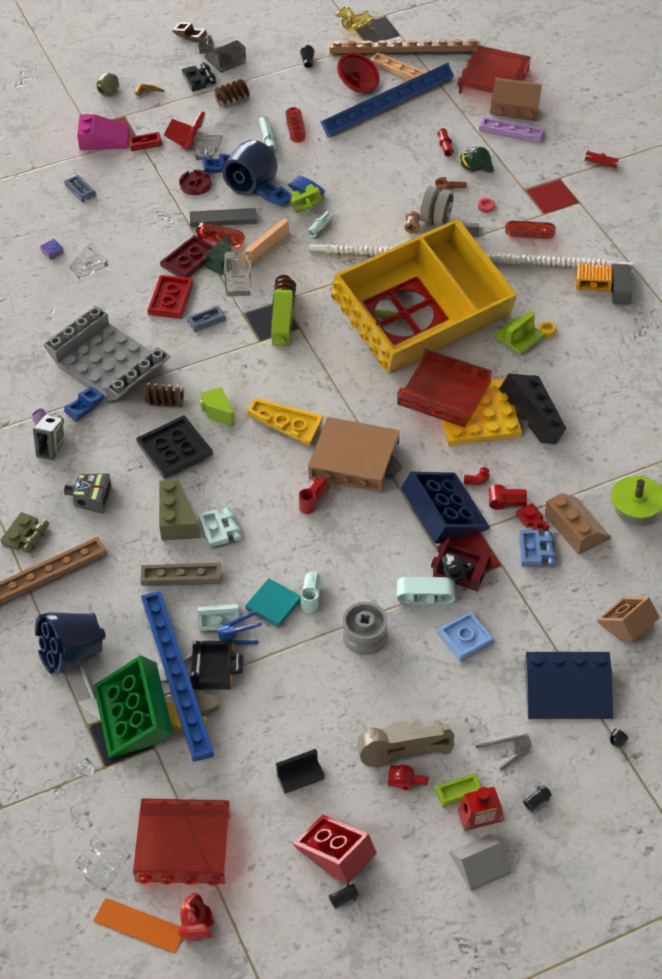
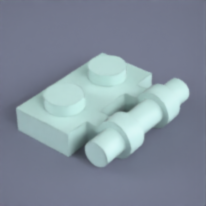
M224 508V514L220 515L217 509L198 514L210 548L229 543L228 536L233 537L236 542L242 539L240 527L236 525L235 515L231 512L230 508ZM223 523L228 524L229 527L224 528Z

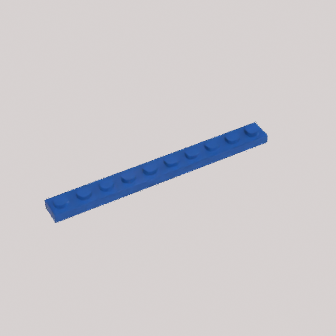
M445 63L320 121L326 136L331 135L454 77L449 63Z
M161 591L141 595V601L192 761L196 762L214 757V751Z

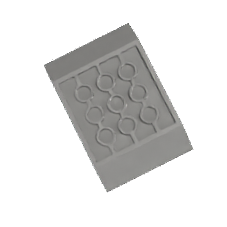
M96 305L43 344L60 369L86 387H93L102 393L104 399L108 402L120 398L171 358L168 353L159 347L153 351L148 350L109 324L108 313Z

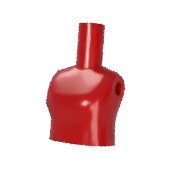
M405 764L398 766L390 765L388 786L408 791L412 788L413 784L428 785L429 777L415 775L412 767Z

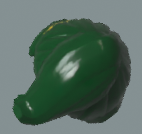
M481 146L470 147L461 153L460 160L463 168L472 172L475 169L481 168L485 169L486 172L494 171L491 155L486 148Z

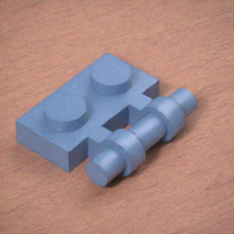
M519 530L521 566H541L542 560H546L548 567H554L557 557L553 548L555 546V539L552 537V532L546 531L544 536H539V530ZM540 546L546 547V550H541Z

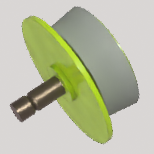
M644 476L622 478L615 483L611 491V500L615 506L616 513L622 520L631 524L640 525L651 522L662 511V487L656 481Z

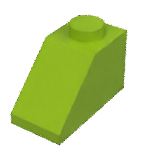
M222 387L201 393L199 405L201 411H205L208 418L231 426L235 425L234 412Z

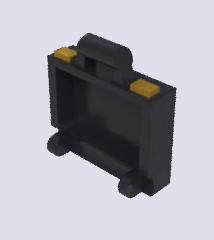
M193 641L190 674L192 688L196 690H230L233 680L232 675L243 672L244 656L234 653V643L232 641ZM232 660H235V668H232Z

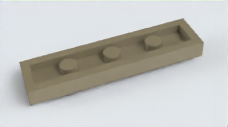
M221 562L141 565V586L221 583Z

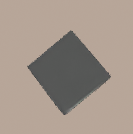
M462 222L472 236L478 237L479 223Z

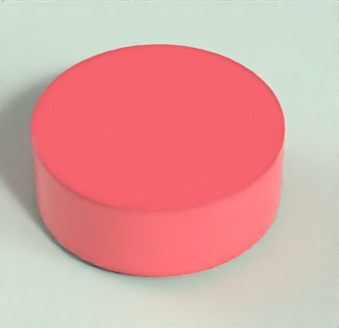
M491 198L479 200L478 209L480 211L488 213L494 210L495 203Z

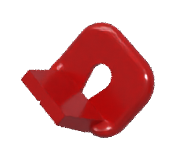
M199 112L193 126L172 119L164 136L180 145L183 149H190L198 129L202 127L206 115L205 112Z

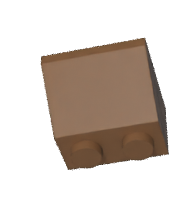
M623 597L598 618L597 621L620 641L634 642L641 637L644 631L652 628L660 616L649 597Z

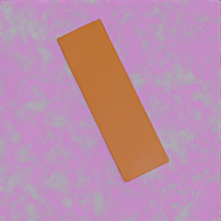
M108 898L104 899L93 920L95 923L173 953L176 952L182 940L178 932L180 926Z

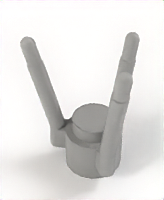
M523 731L509 737L476 743L475 747L509 742L513 751L516 750L517 753L499 766V769L502 770L518 757L527 754L526 749L531 747V740L527 732Z

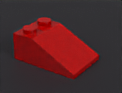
M323 814L293 843L299 851L328 874L347 884L377 854L368 833Z

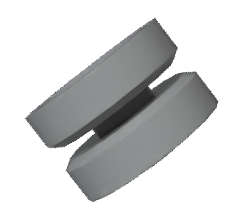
M430 185L425 191L422 200L420 220L431 223L434 220L435 225L439 226L447 224L453 207L454 192L443 189L440 192L438 187Z
M359 602L353 604L345 611L343 615V641L346 647L360 655H371L377 653L385 646L387 641V615L379 605L371 602Z

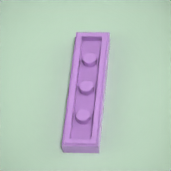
M483 117L479 126V131L537 143H541L545 130L543 128Z

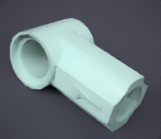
M311 571L309 574H306L303 590L301 591V609L308 614L315 613L319 608L323 576L318 574V572Z

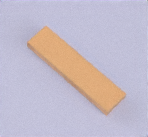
M379 52L370 59L376 67L407 80L426 73L421 69Z
M283 218L240 254L241 267L247 269L289 233V220Z

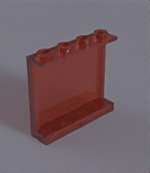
M478 45L476 50L472 52L471 60H468L466 69H463L461 78H458L457 87H459V94H461L464 87L493 93L495 77L524 81L530 70L531 56Z
M424 348L423 359L406 387H400L397 392V405L466 428L491 384L492 370Z
M141 798L133 866L135 882L142 884L161 882L166 885L173 883H185L187 885L207 883L211 886L225 884L228 824L231 815L230 800Z

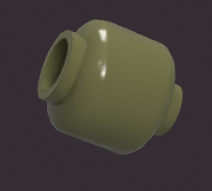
M104 73L96 82L98 92L104 96H111L119 88L118 77L113 73Z

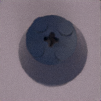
M48 612L39 615L35 622V636H39V646L41 649L38 650V654L42 664L49 673H55L56 675L65 673L102 652V640L106 638L105 630L102 627L100 628L95 613Z

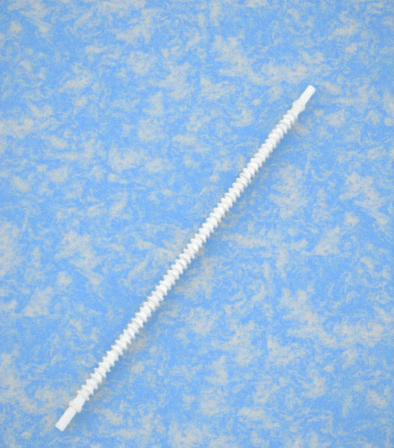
M327 243L326 245L309 244V251L326 252V254L333 252L338 254L340 252L341 255L343 253H346V255L348 253H351V255L355 253L356 256L358 254L361 256L363 254L365 256L368 254L372 256L374 254L376 256L390 250L388 247L384 249L382 246L380 248L378 246L376 248H373V246L368 248V246L363 247V245L361 247H358V245L356 247H353V245L349 247L348 244L346 246L343 244L341 246L339 244L333 246ZM491 253L486 254L493 263L497 261L499 264L500 262H503V264L505 262H508V264L513 262V264L518 263V265L520 263H523V265L525 263H528V265L532 263L533 266L535 264H538V266L540 264H543V266L547 264L548 266L553 265V267L555 265H558V267L560 265H563V267L567 265L568 268L570 266H573V268L575 266L578 267V264L605 265L609 267L612 264H630V269H633V262H616V260L605 261L603 259L601 261L598 259L596 261L595 258L593 260H590V258L588 260L585 258L581 260L580 258L575 259V257L573 259L570 257L568 259L565 257L561 259L560 256L558 258L555 256L553 258L550 256L546 258V256L541 257L540 255L538 257L535 255L533 257L531 255L526 257L525 254L524 256H521V254L518 256L516 254L513 256L509 254L507 256L505 253L504 255H501V253L499 255H496V253L494 255H491Z

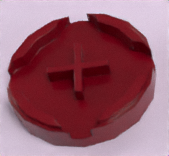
M196 169L190 173L187 171L179 179L180 189L189 195H201L206 193L212 186L210 175L203 170Z

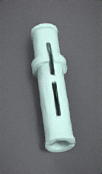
M266 116L260 117L259 124L263 134V142L275 153L277 151L276 138L272 134L269 120Z

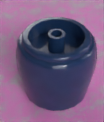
M257 140L245 141L231 153L225 162L222 170L223 178L232 191L241 195L251 194L269 181L271 182L276 176L278 169L277 158L272 149L263 142Z

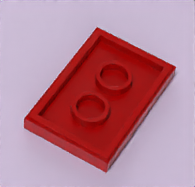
M160 275L147 310L148 315L182 319L194 280L192 278Z

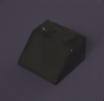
M238 40L232 41L210 51L205 55V58L220 73L247 63L246 47Z

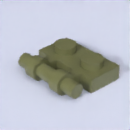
M21 512L0 539L1 544L17 551L23 545L22 550L25 553H29L31 549L37 546L39 538L47 532L49 522L43 520L41 524H38V518Z

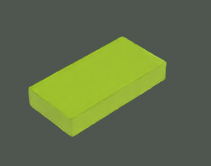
M473 773L436 785L434 790L442 808L460 803L464 794L477 791L481 785L476 774Z

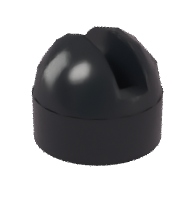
M617 728L612 731L609 737L610 743L616 747H622L629 739L623 731Z

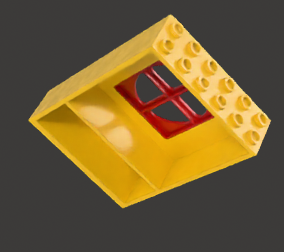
M458 218L335 274L331 297L334 302L338 303L342 313L348 317L351 326L359 332L361 340L369 346L371 354L377 357L380 366L389 374L511 315L517 294ZM398 291H411L422 295L425 300L405 308L394 293ZM384 297H388L397 308L398 313L379 321L375 317L376 306ZM430 306L434 313L433 320L426 329L421 330L410 314ZM399 319H404L415 334L411 336H397L386 332L383 327Z

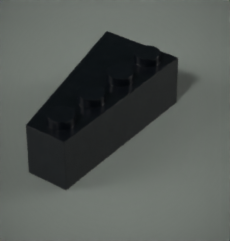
M508 373L499 388L501 393L507 394L509 397L508 402L511 405H515L519 410V416L529 422L528 427L540 443L557 444L567 428L540 377Z

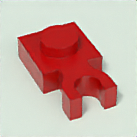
M533 503L516 511V516L526 528L532 527L533 530L542 528L545 532L549 531V525L543 521V515Z

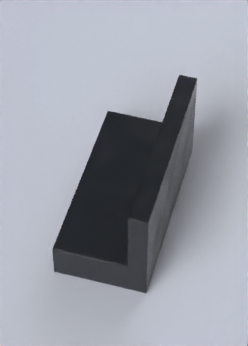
M316 749L275 763L276 777L284 794L325 779L324 772L318 762V752Z

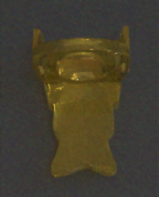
M344 6L336 13L337 17H343L342 26L346 30L357 29L365 25V23L374 20V17L369 15L368 10L362 14L355 15L349 6Z

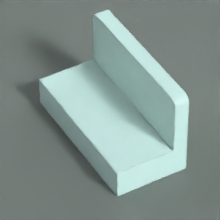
M238 604L198 607L197 611L199 631L217 630L224 623L239 618ZM237 623L233 626H235V628L240 627V624Z

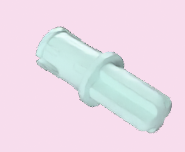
M326 211L319 219H315L313 225L307 229V235L315 238L321 230L326 228V224L332 219V214Z

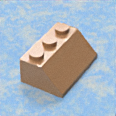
M495 77L490 114L537 121L542 84Z
M561 493L546 501L545 516L578 555L611 539V536L577 497Z

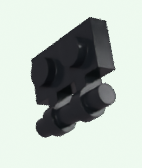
M205 62L200 64L201 68L199 69L196 65L181 69L182 75L192 92L206 88L208 83H211V85L216 84V77Z

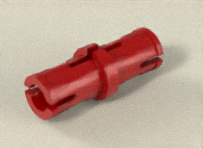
M441 128L437 132L440 139L439 144L443 148L444 155L449 157L452 156V153L454 154L452 140L448 136L447 130Z
M589 150L586 152L588 156H585V161L615 169L618 166L616 163L619 162V158L609 157L604 153L598 154Z

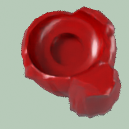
M192 893L185 898L181 907V926L178 930L180 937L188 942L199 941L203 937L211 938L213 931L210 928L215 923L210 907L204 904L199 894Z

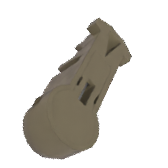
M416 719V722L413 723L404 721L394 723L384 729L369 728L358 737L357 749L362 763L369 767H379L391 759L437 751L449 754L455 745V735L448 724H442L439 720H436L435 725L428 729V727L422 726L420 719Z

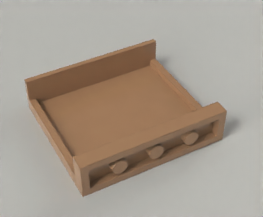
M327 417L308 465L309 479L315 480V478L322 477L329 483L382 493L384 477L395 446L400 443L399 430Z

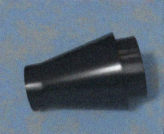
M304 45L300 50L305 68L313 66L315 50L311 45Z

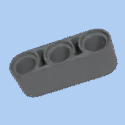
M612 264L613 304H631L630 264Z

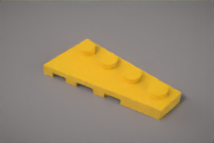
M257 398L253 399L247 410L248 416L311 447L323 422V415Z

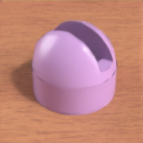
M35 408L32 411L34 423L38 424L47 415L43 408Z

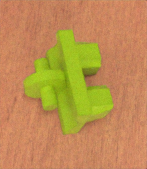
M313 184L306 186V192L302 194L299 191L291 193V202L295 212L309 208L310 212L314 211L312 206L323 200L318 187L315 188Z

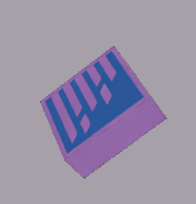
M55 239L40 245L41 251L49 259L64 252L63 247Z

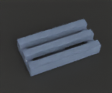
M78 174L64 181L65 186L81 202H84L85 198L90 199L91 195L93 197L96 196L95 190Z
M218 305L187 317L188 324L190 323V327L193 328L194 332L226 321V316Z

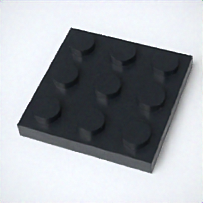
M185 415L136 438L138 446L164 479L213 455V450Z

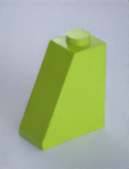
M275 290L271 328L272 345L290 346L293 322L292 290Z

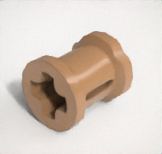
M410 211L405 216L407 221L405 231L414 234L419 230L420 214Z

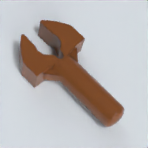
M440 177L436 179L435 186L441 192L443 189L466 188L467 183L465 181L449 182L446 180V177Z

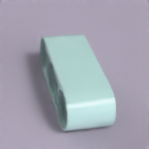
M402 577L397 581V600L403 604H451L455 601V581L447 577Z

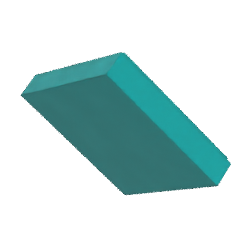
M268 578L245 607L249 612L257 611L256 615L279 628L300 603L301 595Z

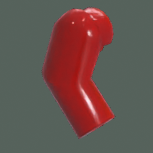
M481 467L477 475L464 474L463 484L481 485L489 479L490 470L487 467Z

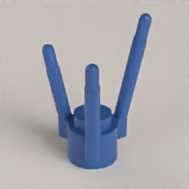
M257 611L248 613L231 622L224 623L222 627H218L219 640L232 641L234 644H258V640H234V638H237V632L262 626L261 622L238 628L233 626L256 615Z

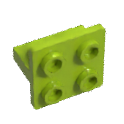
M528 311L521 318H514L496 332L495 338L519 354H522L543 338L544 333L534 327L535 314Z

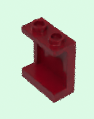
M447 536L445 542L440 543L438 557H434L432 560L433 577H447L441 568V559L445 554L456 553L463 562L472 563L475 566V570L471 574H464L460 579L454 580L455 584L478 592L491 563L492 550L484 548L483 553L480 554L452 545L451 537Z

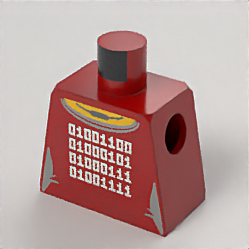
M480 787L477 791L464 794L458 809L464 831L505 821L495 787Z

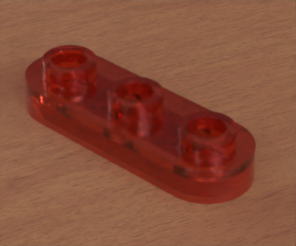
M291 107L285 112L289 136L293 142H302L306 138L301 110Z
M512 220L506 223L505 233L511 237L550 239L555 236L556 227L549 222Z
M200 223L196 228V234L199 238L212 242L240 247L245 240V236L241 231L227 227Z

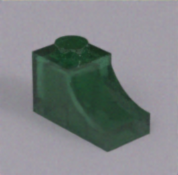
M225 236L204 255L206 268L221 276L232 267L230 253L232 251L231 238Z

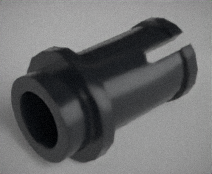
M545 785L542 787L538 786L537 791L523 800V804L532 812L544 801L548 802L552 794Z
M346 884L345 888L328 896L333 907L337 908L350 900L355 901L359 893L354 884Z

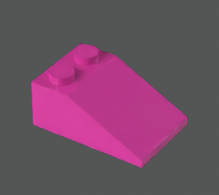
M79 114L77 131L79 150L127 149L129 126L96 114Z

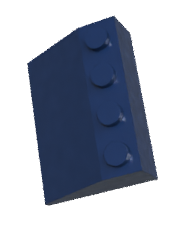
M411 471L400 487L434 544L444 543L447 536L451 537L452 543L490 528L455 472Z
M526 652L524 673L528 719H613L610 652Z

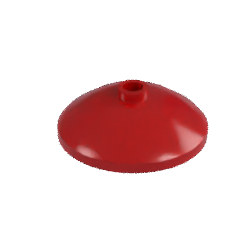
M350 52L342 55L337 63L338 75L349 89L358 93H370L377 88L380 81L379 72L374 63L366 56Z

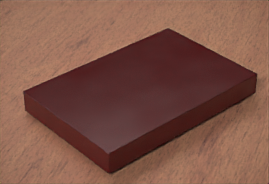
M193 235L161 260L160 266L178 277L190 278L219 254V249Z

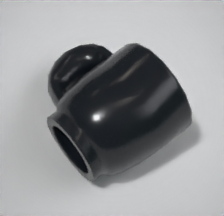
M456 553L445 554L441 559L440 565L443 572L453 580H458L464 574H471L475 570V566L472 563L463 562Z

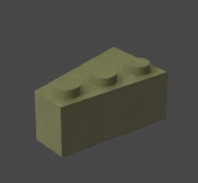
M179 479L159 480V528L161 540L200 538L198 521Z

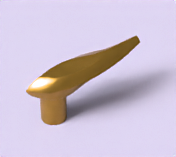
M139 84L136 86L135 95L140 96L143 91L165 92V90L151 84Z

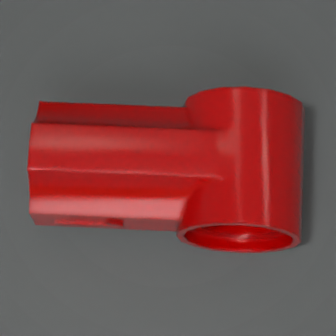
M322 477L315 478L308 488L302 489L299 492V510L302 513L311 514L316 510V504L330 489V484L326 479Z
M494 484L488 489L489 507L494 510H501L506 506H527L526 489H505L500 484Z

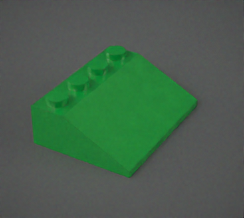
M140 655L94 684L109 758L112 759L159 744L173 735L157 662Z

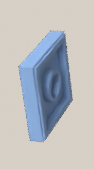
M471 611L437 629V634L460 662L494 643V638Z

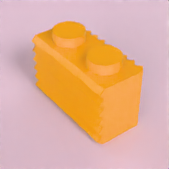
M578 264L576 289L611 292L613 267Z

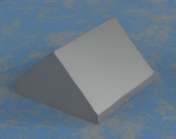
M490 834L450 851V855L470 891L511 873L502 842Z

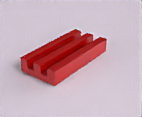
M159 132L128 137L131 152L162 146Z

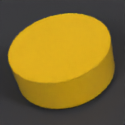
M546 321L539 325V330L544 333L543 338H552L556 335L557 327L554 323Z

